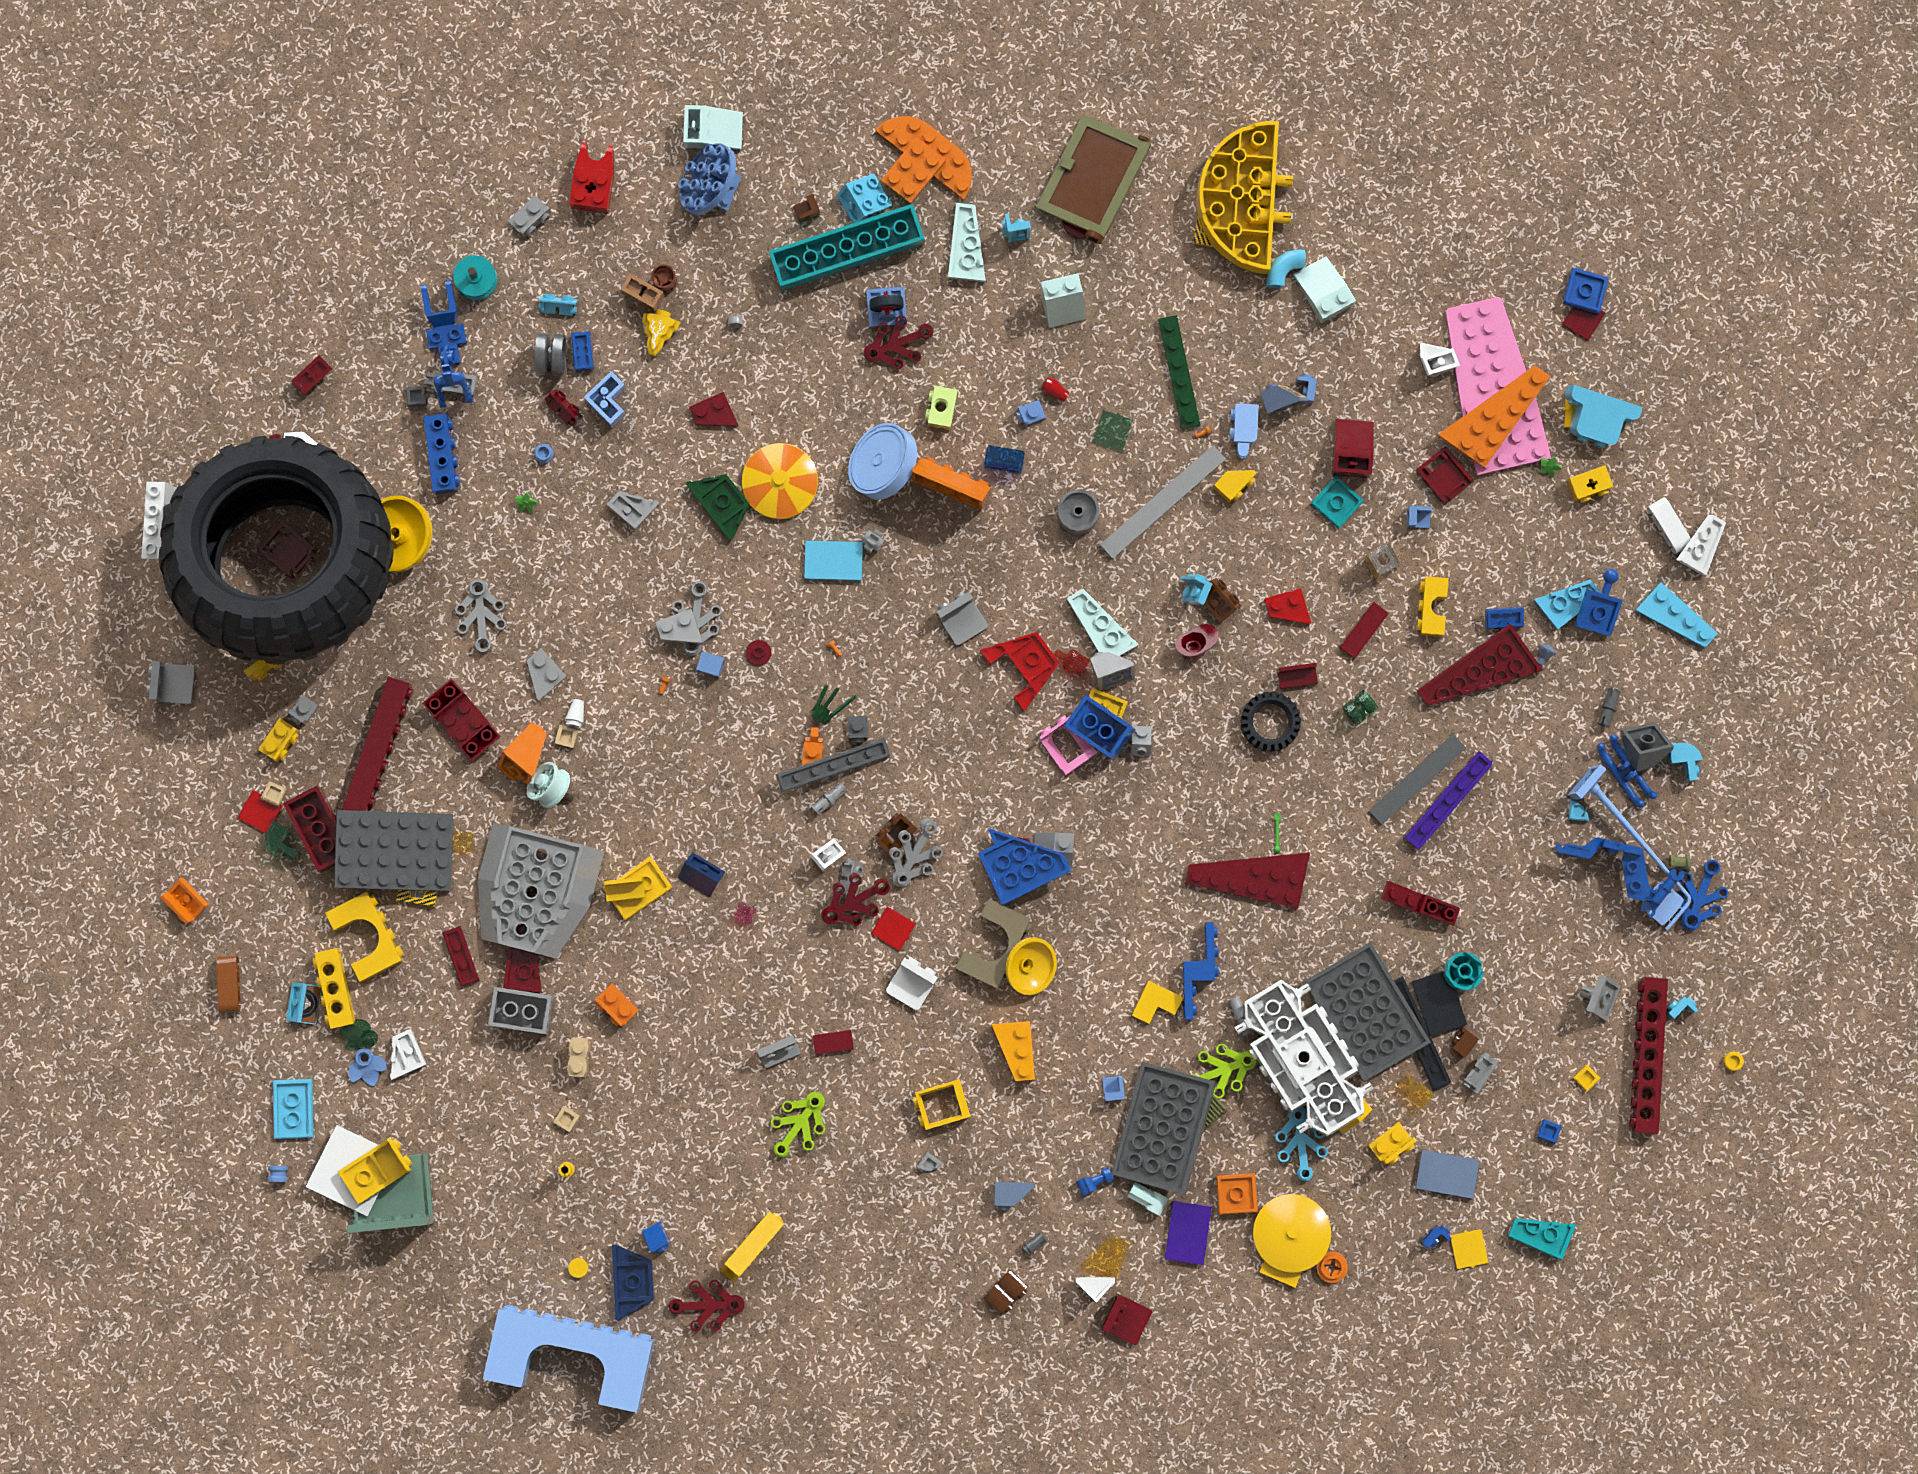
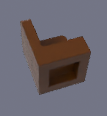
M813 194L806 196V201L793 206L799 223L821 215Z

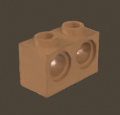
M631 273L621 288L624 296L653 312H656L665 297L663 291Z

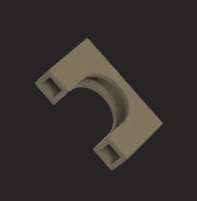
M988 899L980 917L1000 926L1006 932L1009 941L1008 949L1001 958L994 961H985L963 951L955 969L997 989L998 986L1003 987L1007 978L1004 973L1011 950L1022 941L1023 933L1028 934L1032 924L1029 923L1031 918Z

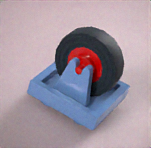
M904 287L866 290L869 328H878V325L882 322L887 323L889 327L895 326V319L899 315H903L907 319ZM899 318L898 324H904V318Z

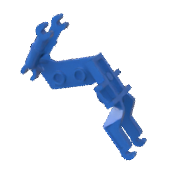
M452 280L445 281L449 309L439 313H433L431 310L427 284L421 285L425 316L435 328L426 330L429 350L439 349L443 373L434 378L435 392L438 395L440 408L447 407L442 388L461 385L466 403H473L472 391L469 389L464 374L460 372L455 373L452 370L453 365L461 364L458 345L467 344L464 324L455 325L458 311Z
M1598 837L1585 846L1567 843L1564 849H1561V843L1556 845V851L1560 854H1568L1585 859H1590L1600 847L1606 848L1605 852L1617 854L1618 851L1623 852L1622 867L1628 898L1648 902V904L1643 905L1640 911L1643 912L1647 907L1651 908L1652 913L1648 916L1649 918L1655 915L1658 906L1672 892L1671 890L1676 883L1682 880L1685 875L1684 871H1679L1677 876L1676 869H1671L1669 877L1660 885L1656 892L1648 883L1643 848Z

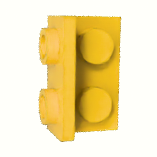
M279 718L258 750L276 762L283 761L289 752L287 749L290 744L294 745L298 740L299 730Z

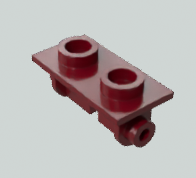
M556 389L548 392L549 395L544 399L546 404L555 413L559 409L562 410L558 416L566 425L572 426L576 423L575 419L582 417L579 413V408L570 403L562 391Z

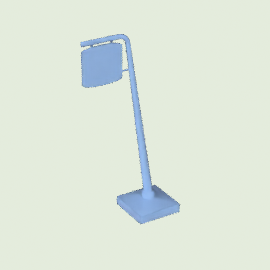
M1601 764L1592 766L1570 791L1568 796L1576 800L1582 799L1589 792L1592 795L1595 794L1669 877L1670 871L1601 791L1597 783L1606 771V768ZM1664 881L1658 883L1653 890L1657 892ZM1679 882L1676 883V886L1687 897L1686 904L1681 907L1684 899L1672 889V892L1666 896L1652 917L1660 925H1664L1669 921L1670 923L1665 928L1667 931L1691 903L1690 895ZM1643 901L1641 904V908L1643 907V905L1648 904V902ZM1645 908L1644 911L1650 915L1652 913L1651 908ZM1680 908L1681 910L1677 913V915L1672 920H1670L1671 917Z

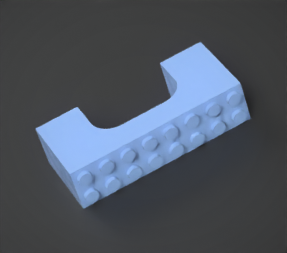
M506 1305L498 1309L483 1379L521 1388L526 1385L531 1358L539 1346L553 1345L586 1352L598 1357L605 1370L598 1404L637 1413L641 1407L655 1340L651 1339V1335L640 1333V1335L634 1336L632 1331L621 1329L619 1332H616L610 1326L602 1325L600 1328L594 1327L592 1322L583 1321L579 1324L575 1323L573 1318L564 1317L560 1320L556 1319L554 1314L545 1313L537 1315L536 1310L526 1309L518 1311L517 1306Z

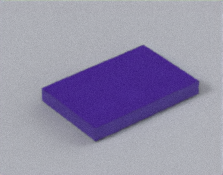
M1173 1201L1165 1259L1204 1265L1212 1207Z

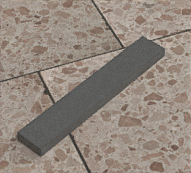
M1452 734L1368 812L1380 825L1384 824L1464 751L1466 747Z
M885 738L775 775L781 792L889 757L890 753Z

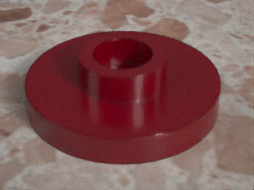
M763 640L752 641L746 649V656L754 665L766 664L771 658V648Z

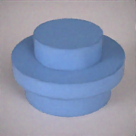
M541 444L536 447L534 455L540 463H548L552 460L554 452L549 445Z

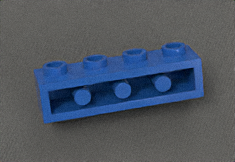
M447 414L425 416L424 424L433 492L435 494L457 492V486L461 484L460 477L456 475L455 468L458 467L457 456L453 455V449H456L455 438H451L450 431L454 430L453 421L449 419Z

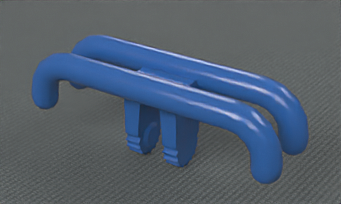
M1613 734L1610 736L1609 741L1623 764L1619 767L1615 765L1606 752L1603 743L1597 745V751L1635 806L1642 808L1645 805L1644 801L1638 798L1627 781L1634 778L1650 799L1657 798V793L1651 790L1639 771L1632 767L1629 760H1627L1625 751L1617 740V736Z

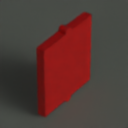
M253 790L247 802L243 803L244 807L237 818L267 834L272 824L277 821L276 817L283 806L277 807L261 800L262 794Z
M887 906L882 916L877 919L878 922L871 934L900 951L905 941L910 938L909 935L916 923Z

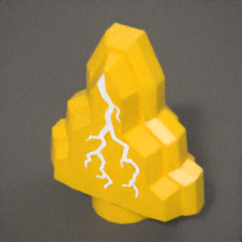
M657 309L655 314H643L642 323L645 325L644 332L648 336L647 349L651 356H656L662 350L664 342L670 340L673 332H677L681 322L670 318L671 313Z

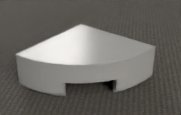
M927 1152L916 1168L922 1171H932L938 1169L943 1162Z

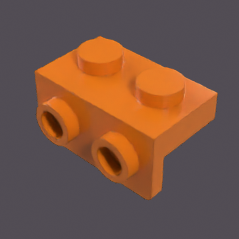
M183 877L179 878L170 890L160 897L165 905L171 908L185 924L196 920L209 905Z

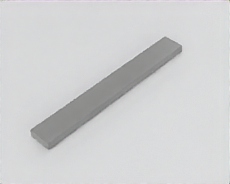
M1214 445L1211 446L1100 544L1102 549L1111 559H1114L1222 464L1226 458Z

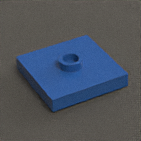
M1572 267L1562 304L1599 314L1609 278Z

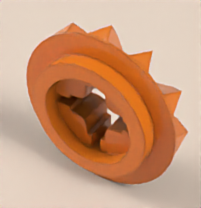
M1326 1252L1325 1256L1317 1264V1273L1321 1279L1329 1283L1341 1281L1348 1271L1346 1259L1337 1252ZM1334 1259V1265L1340 1268V1270H1333L1330 1276V1270L1324 1264H1331V1261Z

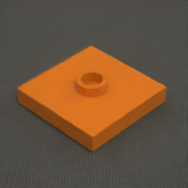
M1255 1173L1216 1176L1219 1215L1258 1212Z

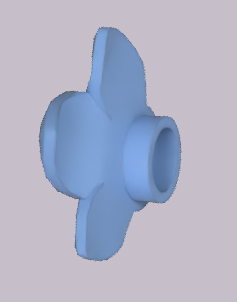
M360 1049L355 1054V1062L349 1067V1078L351 1082H356L362 1078L367 1084L375 1086L379 1078L378 1071L387 1070L386 1062L382 1057L375 1056L371 1050ZM364 1054L368 1056L366 1062H363L361 1059Z

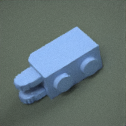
M1235 404L1234 409H1231L1230 420H1234V427L1230 428V439H1233V444L1237 445L1236 454L1239 459L1247 457L1249 445H1253L1257 440L1259 405Z

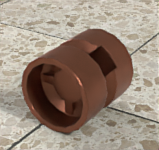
M661 264L653 269L651 279L654 287L663 291L664 294L674 291L678 281L673 268L669 265Z

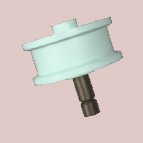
M546 762L536 769L531 783L527 785V796L531 800H539L540 805L544 808L555 806L562 798L570 803L574 797L567 792L570 784L569 773L563 769L558 770L553 762Z

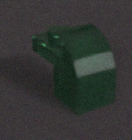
M272 821L265 835L267 850L277 858L283 852L282 856L290 861L293 858L299 860L302 855L301 852L286 845L293 831L276 821Z

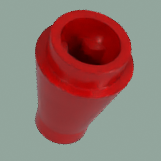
M1048 377L1040 388L1044 391V394L1059 399L1062 402L1070 394L1055 378L1052 379L1051 377Z

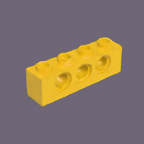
M335 948L314 953L313 965L315 970L318 969L319 973L317 984L323 991L321 1002L322 1006L326 1007L327 1015H325L326 1025L330 1026V1029H337L356 1024L340 949ZM328 965H332L334 968V972L330 976L325 973V968ZM332 984L338 986V991L334 995L329 992V987ZM339 1002L342 1005V1010L336 1014L333 1011V1006Z

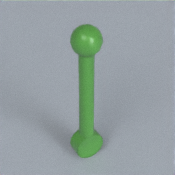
M1279 813L1274 814L1275 847L1273 850L1275 853L1281 851L1279 847V820L1281 815Z

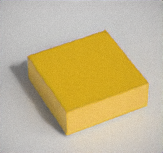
M1585 1065L1573 1077L1586 1092L1601 1079L1588 1065Z

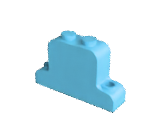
M1567 385L1565 391L1566 400L1576 406L1570 426L1571 434L1577 436V440L1581 442H1595L1594 446L1600 448L1616 444L1623 422L1631 423L1632 420L1638 419L1643 408L1577 385Z

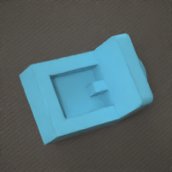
M1681 997L1678 1001L1674 1000L1667 1006L1668 1011L1666 1015L1670 1019H1675L1685 1007L1692 1014L1698 1011L1695 1007L1697 1004L1690 997Z

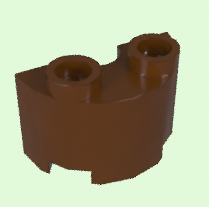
M896 813L889 820L891 825L887 829L883 827L876 835L879 838L875 842L888 854L893 847L898 849L903 847L902 842L898 838V834L901 831L909 832L912 837L914 832L918 830L901 813ZM907 834L902 836L903 840L907 838Z

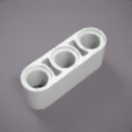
M1663 497L1649 505L1647 511L1649 514H1652L1651 518L1658 529L1662 530L1661 534L1667 544L1672 547V552L1677 554L1684 550L1691 538L1668 500Z

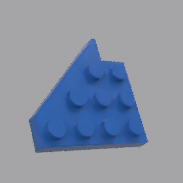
M993 829L988 831L995 845L978 853L1002 905H1006L1072 872L1063 853Z

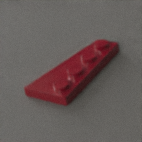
M520 924L517 926L516 931L519 935H524L527 932V927L525 924ZM508 946L503 988L542 993L538 954Z

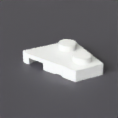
M412 1029L393 1036L391 1080L427 1065Z

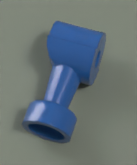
M1108 1167L1101 1170L1102 1174L1091 1178L1085 1177L1076 1181L1082 1196L1096 1190V1186L1104 1181L1106 1183L1114 1181Z

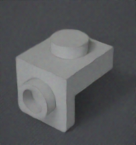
M1133 726L1136 730L1132 734L1131 755L1139 757L1150 756L1151 727Z

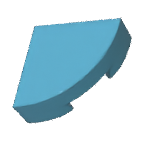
M1570 800L1569 820L1589 821L1588 813L1580 803Z

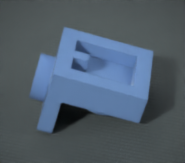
M1302 374L1297 377L1296 383L1307 385V387H1303L1302 395L1308 399L1305 402L1306 404H1313L1317 379L1312 378V375Z
M1039 400L1025 406H1018L1016 416L1019 423L1023 422L1025 427L1046 419Z

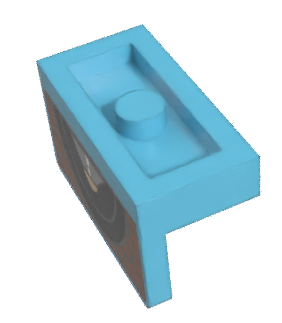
M292 982L286 1021L315 1025L317 1023L322 988L316 985Z

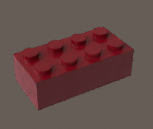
M317 785L284 802L283 805L317 871L323 873L334 867L336 815L322 788Z

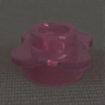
M743 902L739 903V909L734 914L735 920L744 921L747 925L751 924L756 908L746 906Z

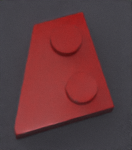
M1301 588L1264 598L1270 618L1311 624Z

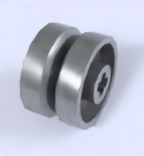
M537 334L534 351L536 375H547L551 366L553 376H564L566 367L565 334H555L552 342L548 334Z
M1078 489L1068 492L1059 502L1057 510L1058 523L1069 534H1086L1097 523L1100 512L1098 501L1088 491ZM1076 509H1080V512L1082 513L1079 515L1076 514Z

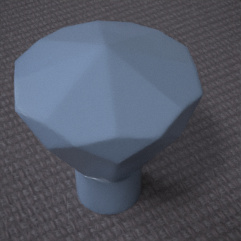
M1540 644L1537 662L1544 665L1547 659L1556 654V651L1550 645Z

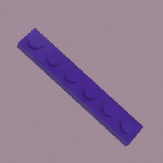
M1478 751L1406 834L1404 839L1417 850H1420L1494 763Z

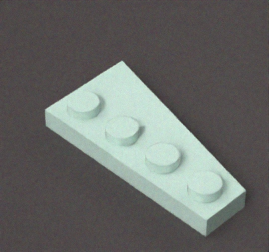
M956 203L948 272L949 279L986 282L976 207L972 204Z
M1084 589L1067 598L1098 653L1110 652L1121 656L1139 645Z

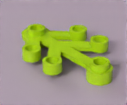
M1219 1044L1216 1047L1217 1054L1220 1056L1226 1055L1237 1060L1232 1063H1227L1210 1056L1207 1051H1201L1198 1055L1199 1061L1202 1063L1207 1062L1218 1068L1197 1077L1210 1080L1222 1075L1213 1093L1217 1099H1221L1225 1094L1224 1089L1231 1072L1240 1068L1236 1080L1231 1083V1089L1238 1092L1242 1089V1081L1247 1070L1253 1069L1257 1063V1059L1254 1060L1249 1051L1238 1053L1227 1048L1225 1044ZM1220 1046L1225 1047L1226 1051L1224 1053L1218 1051ZM1202 1053L1207 1054V1060H1202L1200 1055ZM1245 1057H1249L1251 1059V1062L1249 1064L1244 1063L1243 1060ZM1238 1082L1240 1088L1234 1089L1233 1083ZM1217 1089L1222 1091V1095L1219 1097L1215 1095Z
M812 1092L805 1100L785 1101L782 1104V1109L785 1112H791L795 1108L806 1107V1109L799 1115L782 1118L776 1116L772 1118L771 1125L774 1128L795 1123L784 1140L774 1146L775 1155L778 1157L788 1155L789 1145L801 1128L804 1138L803 1148L807 1151L814 1148L808 1118L813 1112L816 1123L814 1132L818 1135L825 1132L826 1127L822 1122L821 1109L824 1107L825 1099L821 1093ZM817 1098L819 1100L818 1105H813L811 1100ZM786 1103H791L792 1108L790 1110L785 1109L784 1105ZM774 1119L780 1120L779 1126L773 1124ZM818 1125L823 1126L821 1133L816 1131ZM806 1141L812 1142L811 1148L805 1147ZM779 1146L785 1147L784 1153L778 1152Z

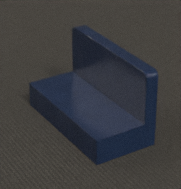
M692 852L685 861L678 879L711 897L725 871Z

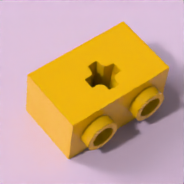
M1606 465L1567 480L1574 502L1579 500L1581 503L1590 501L1592 499L1591 496L1596 494L1599 497L1610 493L1609 490L1614 487ZM1588 483H1590V484H1593V483H1594L1595 486H1594L1593 488H1591V487H1587V484H1588Z

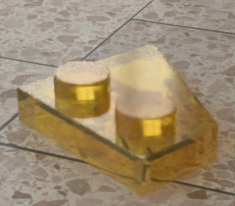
M1110 1235L1083 1263L1082 1267L1118 1278L1130 1241Z

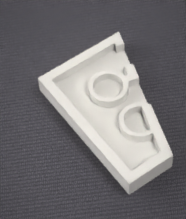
M1708 515L1676 560L1701 575H1707L1726 522L1714 515Z

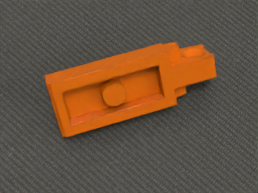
M811 727L810 737L805 738L802 765L822 759L823 739L818 738L819 728Z

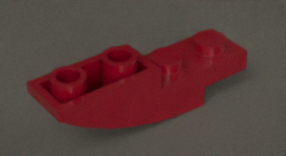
M1386 881L1380 898L1400 908L1451 926L1455 925L1460 908L1429 895L1421 894L1391 881Z

